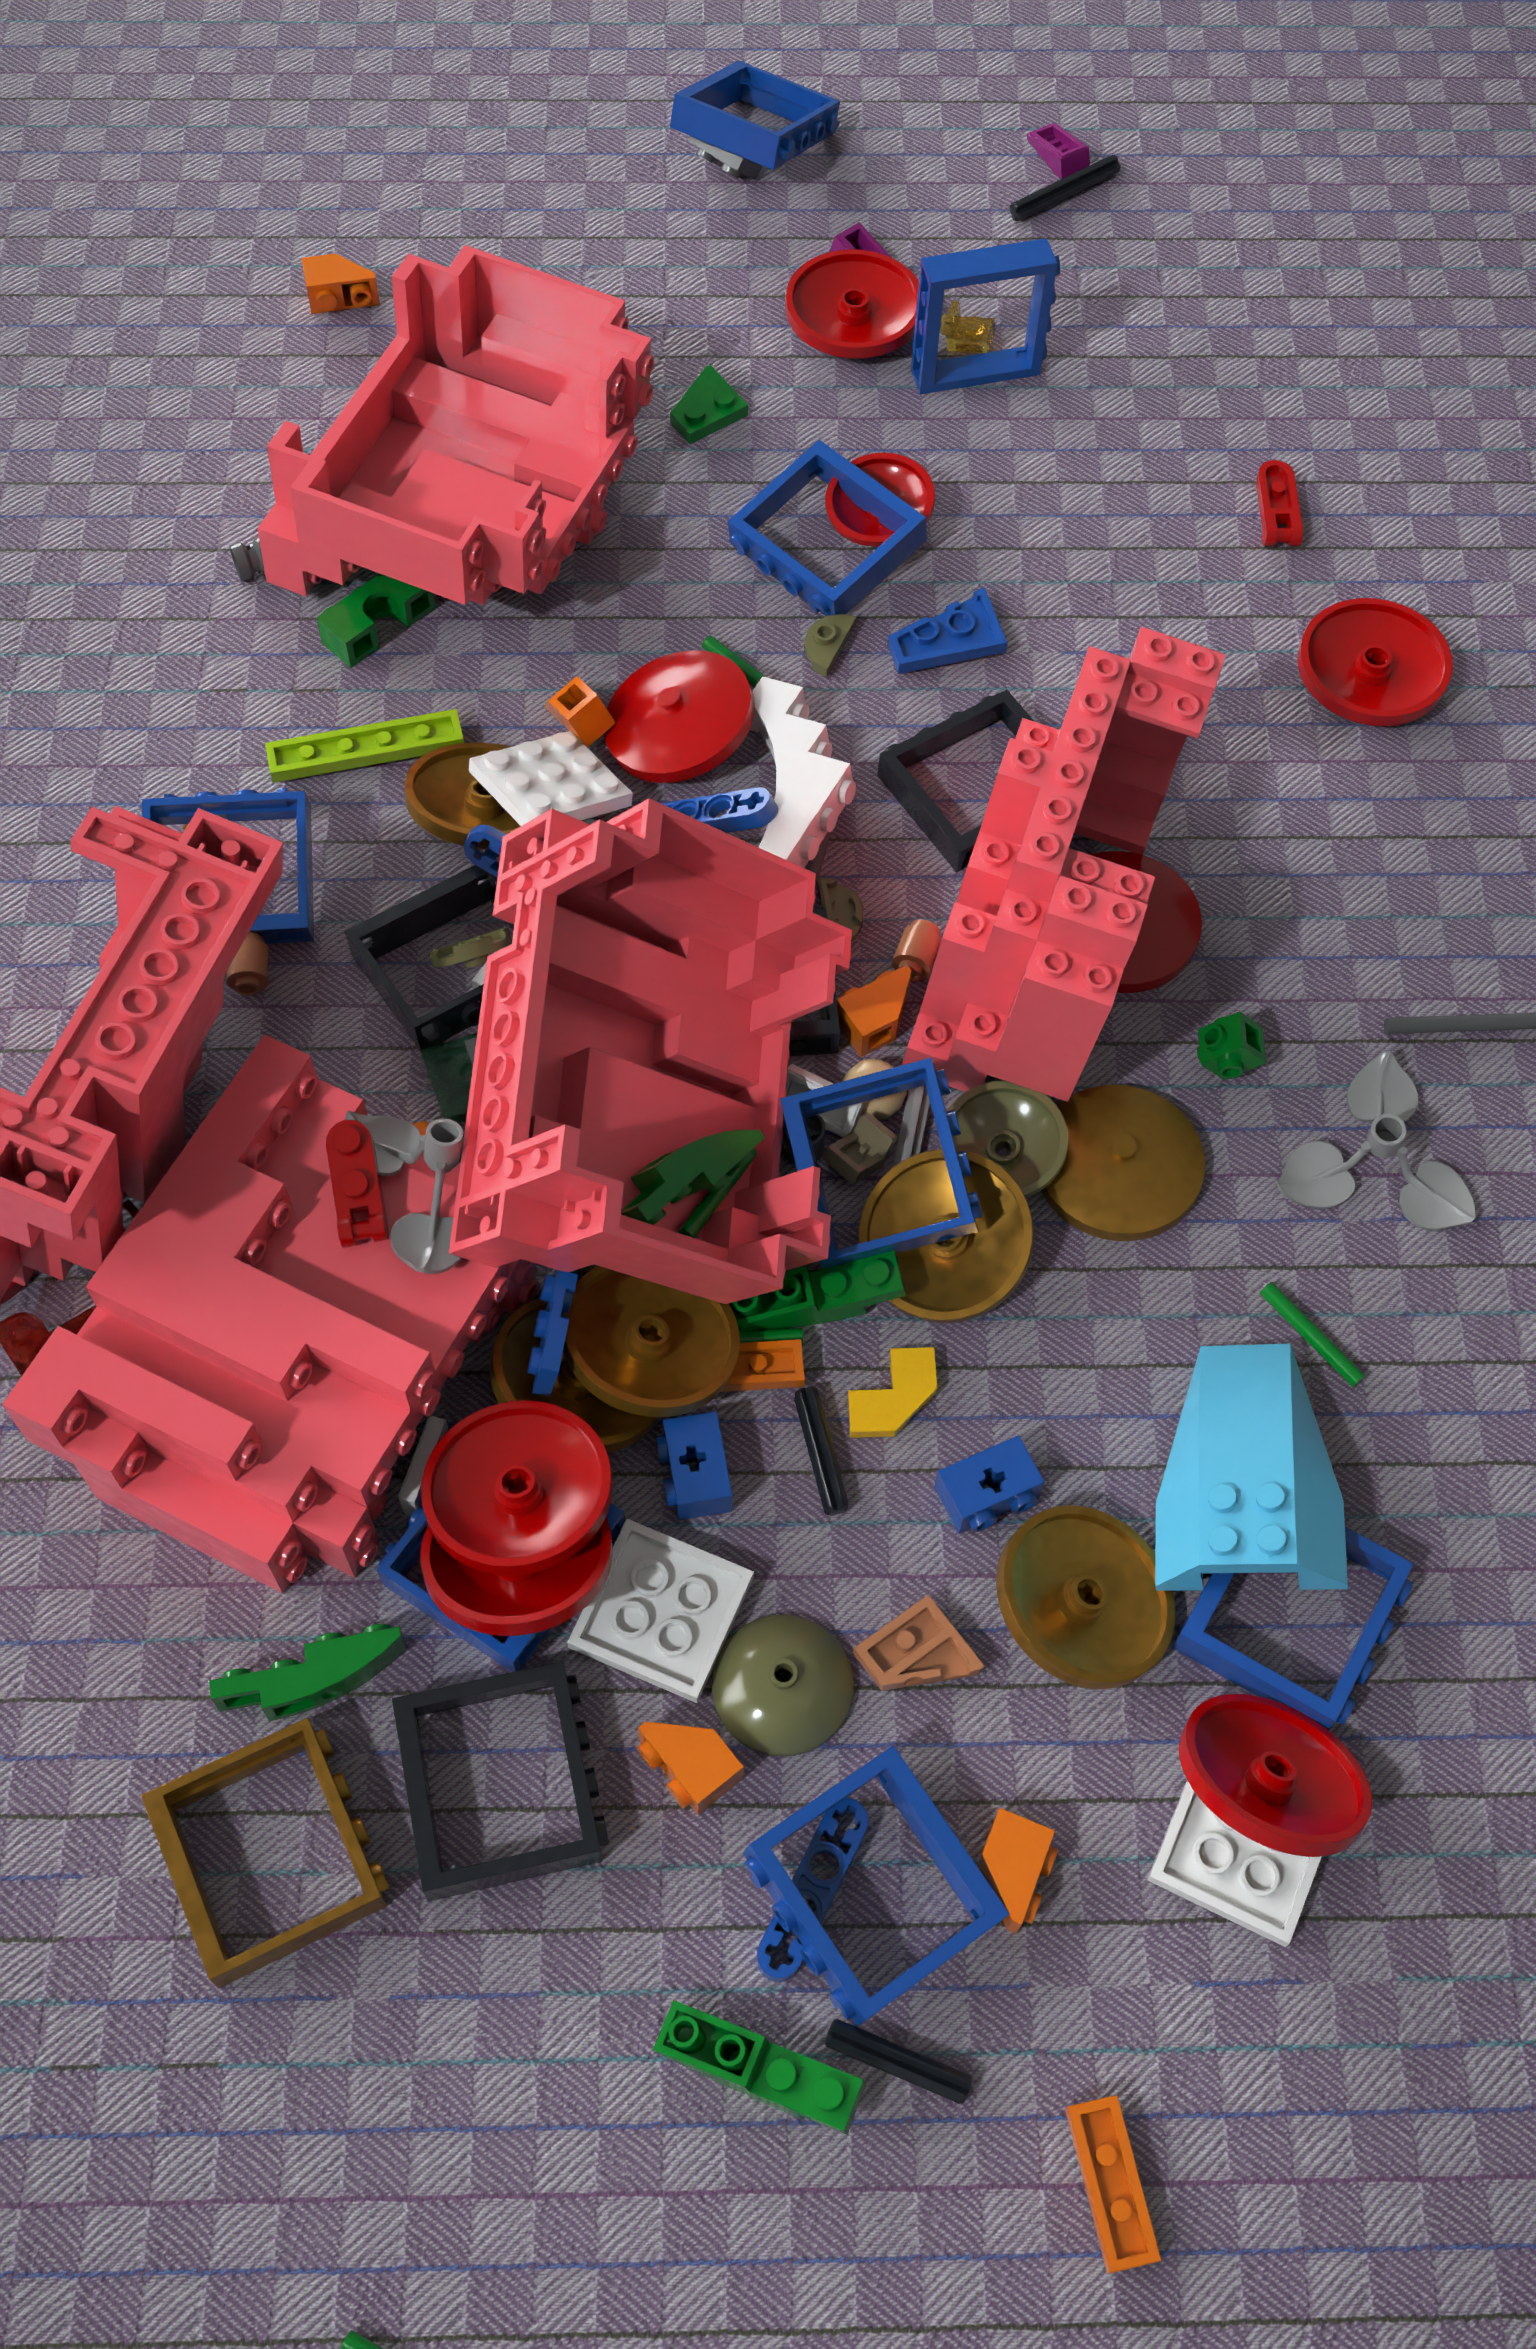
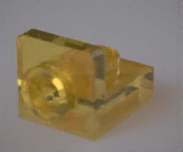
M951 301L948 313L943 314L941 319V335L946 336L947 350L988 353L996 330L995 319L976 316L962 317L959 301Z

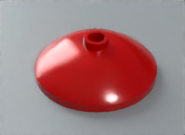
M872 453L850 461L924 515L926 523L929 521L935 505L934 485L927 471L919 463L895 453ZM832 477L825 495L826 512L831 525L841 536L854 543L879 547L895 531H891L881 524L879 518L868 510L866 513L855 505L840 488L839 481Z

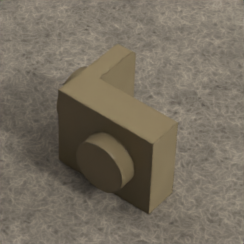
M865 1113L860 1116L852 1133L827 1147L822 1159L834 1168L839 1175L854 1185L884 1166L897 1140V1136L870 1113Z

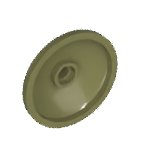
M993 1081L980 1084L966 1091L948 1109V1111L955 1109L961 1135L953 1136L956 1149L976 1153L999 1165L1017 1183L1025 1198L1038 1193L1048 1186L1063 1167L1068 1149L1067 1126L1056 1104L1044 1093L1007 1081ZM1000 1148H1006L1011 1153L1008 1156L1001 1157L996 1154V1151Z
M771 1615L744 1625L726 1641L714 1665L712 1697L722 1724L741 1744L765 1755L778 1757L796 1756L820 1747L840 1729L848 1715L852 1702L853 1673L844 1649L825 1628L798 1616ZM780 1669H786L791 1672L792 1678L787 1682H780L775 1678L774 1674Z

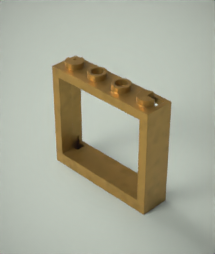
M308 1718L141 1795L209 1980L218 1988L387 1907L382 1895L383 1891L390 1888L379 1861L372 1864L369 1863L363 1849L364 1846L371 1843L360 1815L351 1819L345 1805L346 1801L353 1799L342 1771L333 1775L327 1758L335 1755L324 1728L315 1732ZM306 1750L364 1894L230 1958L175 1811Z

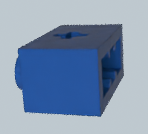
M717 1411L663 1420L664 1436L656 1437L660 1464H669L671 1478L663 1479L667 1507L676 1505L678 1521L732 1512V1491ZM696 1461L699 1471L691 1472L687 1463Z
M1018 1435L938 1470L934 1488L958 1534L971 1528L973 1532L985 1530L997 1522L998 1516L1011 1510L1014 1514H1020L1029 1510L1038 1503V1498L1045 1482ZM984 1484H987L989 1487L984 1490L982 1489ZM999 1487L998 1493H995L993 1489Z

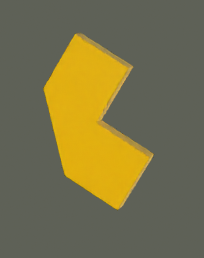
M934 1347L890 1348L891 1389L848 1390L850 1438L895 1437L907 1424V1421L936 1395L937 1377Z

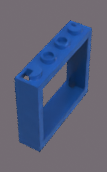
M738 60L675 93L670 128L774 170L836 132L840 123L837 120L840 101ZM738 100H742L791 120L794 123L775 132L722 109Z
M1047 238L921 258L911 372L920 395L1040 375L1042 360L1047 357L1046 333L1051 331L1050 308L1056 300L1055 276L1060 274L1059 256H1054ZM1035 275L1024 347L937 360L945 289Z
M821 440L815 442L727 521L730 535L729 541L737 548L739 555L748 556L765 575L774 576L782 582L784 588L791 595H799L809 603L816 614L820 611L825 616L847 614L927 541L926 517ZM816 476L828 485L832 477L836 478L839 481L840 488L855 505L866 513L868 510L879 518L881 524L891 531H895L834 588L756 530Z
M280 788L276 792L259 793L255 790L245 789L228 795H218L214 792L204 791L196 793L195 796L177 797L174 794L164 793V798L142 799V817L161 825L189 824L198 808L232 822L296 819L298 913L258 915L249 932L261 935L265 940V944L314 942L311 805L305 791L287 792L286 788Z
M932 1058L780 1098L797 1171L812 1166L818 1167L806 1117L926 1085L960 1215L958 1218L838 1249L831 1221L828 1258L819 1261L824 1269L892 1250L895 1253L978 1232L975 1218L983 1217L976 1191L968 1193L964 1177L972 1175L965 1150L957 1152L953 1136L961 1135L955 1109L946 1111L943 1096L950 1094L944 1069L935 1070ZM820 1176V1197L817 1211L830 1215Z
M611 1503L606 1517L609 1522L613 1545L625 1523V1513L622 1509ZM420 1505L410 1516L406 1525L408 1530L397 1543L391 1542L385 1548L386 1555L379 1562V1567L376 1569L382 1585L510 1672L522 1670L552 1628L527 1635L509 1636L503 1644L489 1634L468 1629L448 1618L436 1606L429 1593L405 1578L420 1558L421 1543L428 1527L423 1505Z
M1345 1526L1346 1558L1387 1581L1327 1701L1204 1632L1234 1573L1211 1574L1172 1648L1256 1696L1280 1702L1302 1712L1327 1730L1336 1721L1344 1725L1356 1700L1349 1697L1355 1682L1363 1685L1375 1664V1660L1368 1657L1374 1643L1380 1646L1384 1644L1395 1622L1388 1618L1393 1605L1401 1607L1411 1591L1413 1582L1406 1578L1414 1563Z
M894 1745L750 1843L743 1852L747 1859L744 1864L752 1875L751 1881L759 1889L762 1887L766 1888L775 1902L772 1906V1911L785 1931L790 1932L793 1930L804 1946L800 1952L806 1965L814 1975L819 1976L822 1974L833 1990L829 1995L835 2009L839 2007L846 2020L848 2021L851 2018L856 2027L1010 1915ZM877 1778L974 1921L869 1998L772 1849L868 1782Z

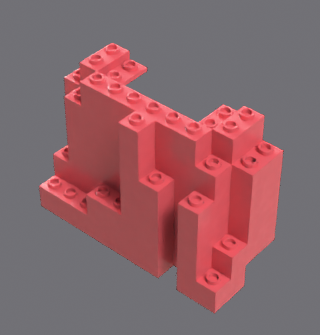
M467 245L463 246L449 267L408 253L392 275L397 335L310 455L303 453L300 427L288 421L282 424L267 445L276 503L257 528L266 582L307 597L313 586L319 584L323 578L344 585L350 575L356 573L361 566L466 605L468 600L484 605L491 593H496L500 586L525 594L527 590L542 594L548 583L556 580L561 562L565 556H571L576 541L589 545L596 532L601 533L605 527L607 512L604 511V501L608 487L612 481L617 482L626 458H632L636 451L638 437L634 436V419L642 406L647 407L653 395L654 387L650 384V374L654 366V356L651 355V338L628 330L629 319L625 317V300Z
M1140 627L1129 659L1089 646L1060 730L1022 718L1016 738L1009 739L998 770L984 819L957 901L953 905L902 1065L932 1058L936 1071L944 1069L948 1086L964 1092L984 1084L987 1075L1067 1102L1069 1101L1113 1006L1124 968L1137 942L1155 876L1069 848L1073 834L1075 833L1143 855L1187 736L1197 739L1199 737L1209 702L1224 662V654L1145 627Z
M650 798L607 822L600 819L591 825L552 808L503 836L493 916L514 924L512 944L487 956L449 1254L492 1267H499L523 1259L566 1273L594 1264L723 1304L783 1289V1279L786 1270L828 1258L831 1215L817 1211L820 1197L821 1168L812 1166L780 1177L779 1170L784 1115L780 1098L787 1096L786 1078L790 1058L789 1042L792 1020L833 1004L836 988L835 975L848 970L851 959L852 930L813 913L816 873ZM761 1130L765 1136L754 1147L757 1150L755 1159L695 1238L677 1232L706 1195L707 1191L705 1189L690 1196L687 1195L674 1204L669 1202L663 1207L666 1215L654 1225L621 1215V1209L640 1193L631 1177L659 1157L703 1137L725 1131Z
M114 806L110 814L91 807L71 838L72 852L115 869L118 927L99 957L100 972L25 1096L23 1097L0 1087V1301L11 1282L26 1286L35 1270L62 1281L65 1280L73 1264L96 1272L124 1233L122 1204L126 1196L145 1203L184 1149V1093L202 1063V1042L224 1005V975L282 874L283 842L200 808L197 809L186 829L181 833L117 806Z
M264 1035L86 1285V1289L96 1308L76 1335L57 1326L2 1405L27 1441L74 1464L96 1498L283 1594L289 1583L297 1582L303 1574L307 1565V1554L353 1578H356L362 1566L365 1568L370 1566L380 1546L378 1542L379 1537L372 1520H376L381 1515L387 1503L386 1488L392 1477V1470L390 1469L399 1455L405 1456L411 1449L417 1435L416 1427L424 1415L429 1417L435 1410L441 1395L439 1390L447 1377L453 1378L459 1371L464 1360L463 1351L471 1340L479 1344L486 1331L491 1333L499 1322L502 1310L513 1314L523 1303L530 1302L538 1289L539 1281L536 1279V1263L523 1259L499 1267H492L462 1258L456 1266L448 1271L438 1274H425L424 1272L415 1271L396 1256L390 1244V1234L395 1222L411 1213L431 1215L435 1171L431 1170L426 1164L423 1157L424 1153L415 1164L404 1162L402 1169L393 1176H380L389 1239L374 1242L373 1238L358 1240L356 1246L342 1248L337 1230V1215L326 1150V1137L329 1130L336 1123L345 1120L348 1111L367 1115L364 1101L351 1093L318 1079L311 1055ZM460 1163L451 1171L444 1173L439 1218L454 1217ZM369 1210L353 1213L354 1223L369 1220Z

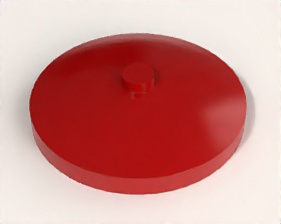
M858 249L828 252L804 263L791 277L786 289L785 299L787 320L801 340L826 354L843 358H870L884 355L903 346L914 336L919 281L902 263L877 252Z
M1376 598L1345 600L1333 604L1318 613L1305 629L1297 659L1303 683L1320 704L1345 719L1372 726L1405 724L1429 713L1444 696L1453 671L1452 654L1449 645L1442 633L1431 621L1407 606Z
M690 650L659 657L632 673L612 696L607 710L616 724L604 733L605 742L617 764L628 774L638 779L655 783H672L700 776L729 758L746 738L755 712L752 689L740 667L720 654L709 651Z
M1106 851L1090 854L1155 876L1137 942L1124 968L1117 993L1147 991L1170 982L1188 966L1200 940L1202 917L1193 891L1174 870L1153 858L1125 851Z
M527 1400L510 1401L488 1406L465 1417L454 1425L439 1440L431 1452L421 1482V1498L424 1513L432 1534L442 1548L453 1558L475 1570L509 1576L546 1570L562 1563L579 1552L594 1537L603 1524L611 1504L613 1492L609 1457L602 1440L594 1429L582 1418L567 1409L550 1403Z
M605 1517L598 1532L579 1552L558 1565L530 1574L496 1575L468 1567L453 1558L442 1548L432 1534L429 1525L424 1533L420 1551V1562L425 1586L436 1606L448 1618L468 1629L498 1636H519L541 1632L564 1623L577 1615L601 1591L609 1575L613 1558L611 1530L607 1517Z
M1220 1695L1210 1698L1197 1706L1181 1733L1178 1749L1179 1759L1192 1789L1218 1818L1252 1841L1276 1851L1306 1857L1328 1856L1350 1847L1357 1840L1369 1820L1372 1811L1371 1789L1367 1777L1356 1758L1329 1730L1292 1707L1254 1695Z

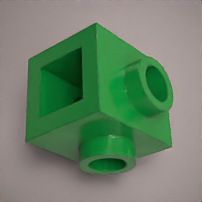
M1240 1011L1229 1016L1220 1017L1213 1023L1198 1029V1059L1204 1068L1210 1070L1223 1080L1237 1078L1243 1072L1267 1063L1263 1027Z

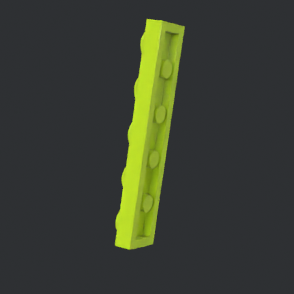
M457 709L267 742L265 747L272 782L275 783L424 756L441 747L464 743Z

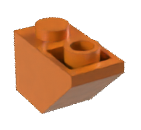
M336 253L301 258L311 314L380 305L374 272Z
M578 676L573 678L544 705L587 748L616 724L599 696Z
M908 965L896 971L888 970L879 975L875 981L861 988H851L837 999L839 1027L860 1058L896 1040L909 993L911 969Z
M644 1722L638 1727L639 1741L641 1742L637 1746L638 1752L652 1770L660 1766L671 1780L666 1786L673 1798L683 1809L690 1804L699 1815L744 1778V1766L714 1729Z
M999 1808L981 1853L978 1866L1010 1914L1003 1919L1006 1929L1017 1934L1023 1921L1032 1924L1042 1895L1035 1893L1034 1889L1040 1874L1046 1877L1049 1876L1058 1848L1050 1846L1055 1830Z

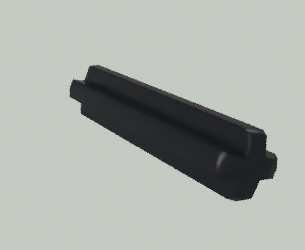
M814 1386L801 1388L795 1391L794 1401L824 1513L830 1516L841 1514L848 1509V1499L819 1392Z
M834 2019L825 2038V2045L828 2048L958 2104L963 2103L967 2099L972 2084L970 2075L842 2020Z

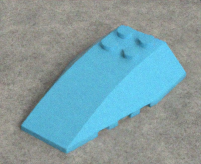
M1290 1343L1200 1346L1156 1500V1591L1203 1590V1573H1298L1299 1590L1348 1589L1344 1500Z

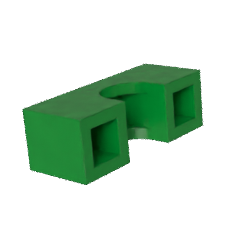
M378 574L316 617L321 642L346 665L352 668L380 648L375 620L383 617H392L401 621L405 626L410 627L436 608L434 593Z

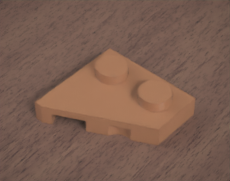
M929 1595L922 1598L854 1647L853 1650L854 1656L881 1691L976 1676L984 1669V1664Z

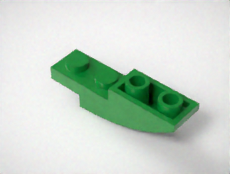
M761 1130L725 1131L703 1137L659 1157L631 1177L640 1193L621 1209V1215L654 1225L666 1215L663 1207L669 1202L674 1204L685 1196H690L704 1189L708 1194L718 1190L729 1181L728 1171L732 1168H740L756 1155L752 1149L765 1136Z
M892 1250L814 1272H809L807 1266L785 1272L783 1289L728 1304L735 1315L739 1331L778 1330L827 1323L867 1314L866 1306L904 1297L906 1292L895 1251Z
M390 1624L371 1625L366 1627L363 1633L349 1636L339 1632L326 1633L318 1636L316 1642L304 1644L305 1663H299V1661L292 1659L281 1660L271 1664L270 1669L251 1672L250 1669L246 1668L233 1669L224 1672L222 1678L209 1680L211 1700L220 1712L261 1704V1709L269 1722L298 1715L332 1702L371 1680L406 1650L405 1639L400 1626L392 1628Z
M675 2000L671 2004L653 2048L656 2053L731 2089L804 2120V2118H807L848 2135L866 2086L865 2081L861 2078L771 2043L762 2035Z

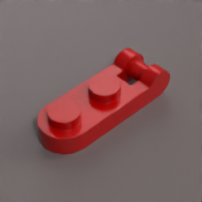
M1267 461L1260 466L1256 478L1262 524V545L1275 546L1276 543H1287L1288 546H1301L1303 526L1294 471L1289 464L1283 461ZM1277 524H1287V528H1277Z
M356 1120L338 1122L327 1134L326 1150L340 1244L342 1248L356 1246L358 1240L373 1238L374 1242L389 1239V1232L373 1137L361 1122ZM369 1210V1220L354 1223L353 1213Z

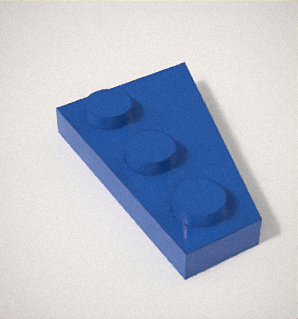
M983 587L975 591L973 597L960 604L958 601H955L946 606L945 612L933 618L924 617L889 635L887 646L897 673L902 674L1006 653L1007 641L986 589Z
M555 1269L554 1275L546 1274L543 1281L540 1300L546 1301L547 1307L546 1311L539 1310L534 1329V1336L541 1338L540 1348L533 1346L527 1370L528 1374L535 1375L532 1389L534 1394L550 1397L559 1373L569 1317L562 1314L569 1313L578 1274H574L575 1270L566 1273Z

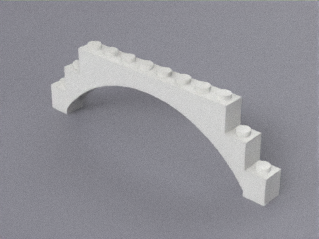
M762 677L752 691L755 712L750 730L761 734L775 762L776 794L774 801L778 806V812L775 818L768 823L759 848L805 868L808 861L816 857L819 845L826 834L835 828L838 816L845 805H849L852 802L856 792V783L852 778L850 763L831 758L832 744L829 742L827 726L808 720L809 707L806 705L803 687Z

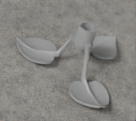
M1387 1051L1367 1063L1352 1080L1347 1092V1106L1351 1115L1362 1122L1373 1121L1366 1142L1362 1143L1360 1149L1348 1161L1343 1163L1342 1154L1334 1145L1323 1141L1304 1143L1289 1156L1277 1183L1278 1189L1295 1203L1310 1208L1328 1209L1344 1203L1353 1194L1356 1186L1355 1180L1347 1170L1354 1167L1366 1153L1371 1152L1379 1158H1390L1397 1155L1403 1176L1410 1182L1401 1189L1399 1206L1403 1215L1413 1225L1426 1230H1442L1470 1224L1476 1218L1472 1195L1463 1179L1452 1168L1440 1162L1427 1161L1419 1166L1415 1176L1411 1173L1406 1155L1408 1150L1402 1143L1406 1136V1125L1404 1122L1417 1109L1419 1101L1418 1092L1412 1079L1402 1069L1391 1051Z
M348 1111L345 1120L361 1122L373 1137L380 1176H393L402 1169L404 1162L415 1164L423 1153L426 1164L431 1170L435 1171L431 1215L428 1216L422 1213L407 1214L397 1220L392 1227L390 1244L396 1256L415 1271L424 1272L425 1274L442 1273L456 1266L462 1260V1257L449 1254L453 1217L439 1218L444 1173L456 1167L462 1155V1127L450 1119H437L429 1123L426 1128V1135H420L419 1130L405 1120L390 1116L362 1115Z

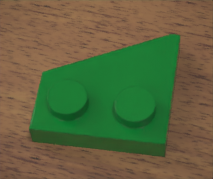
M709 364L702 370L671 410L670 423L689 444H692L748 416V404Z

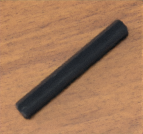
M1115 155L1108 156L1011 203L1009 211L1012 214V219L1015 221L1023 220L1119 173L1121 165L1118 162V157Z

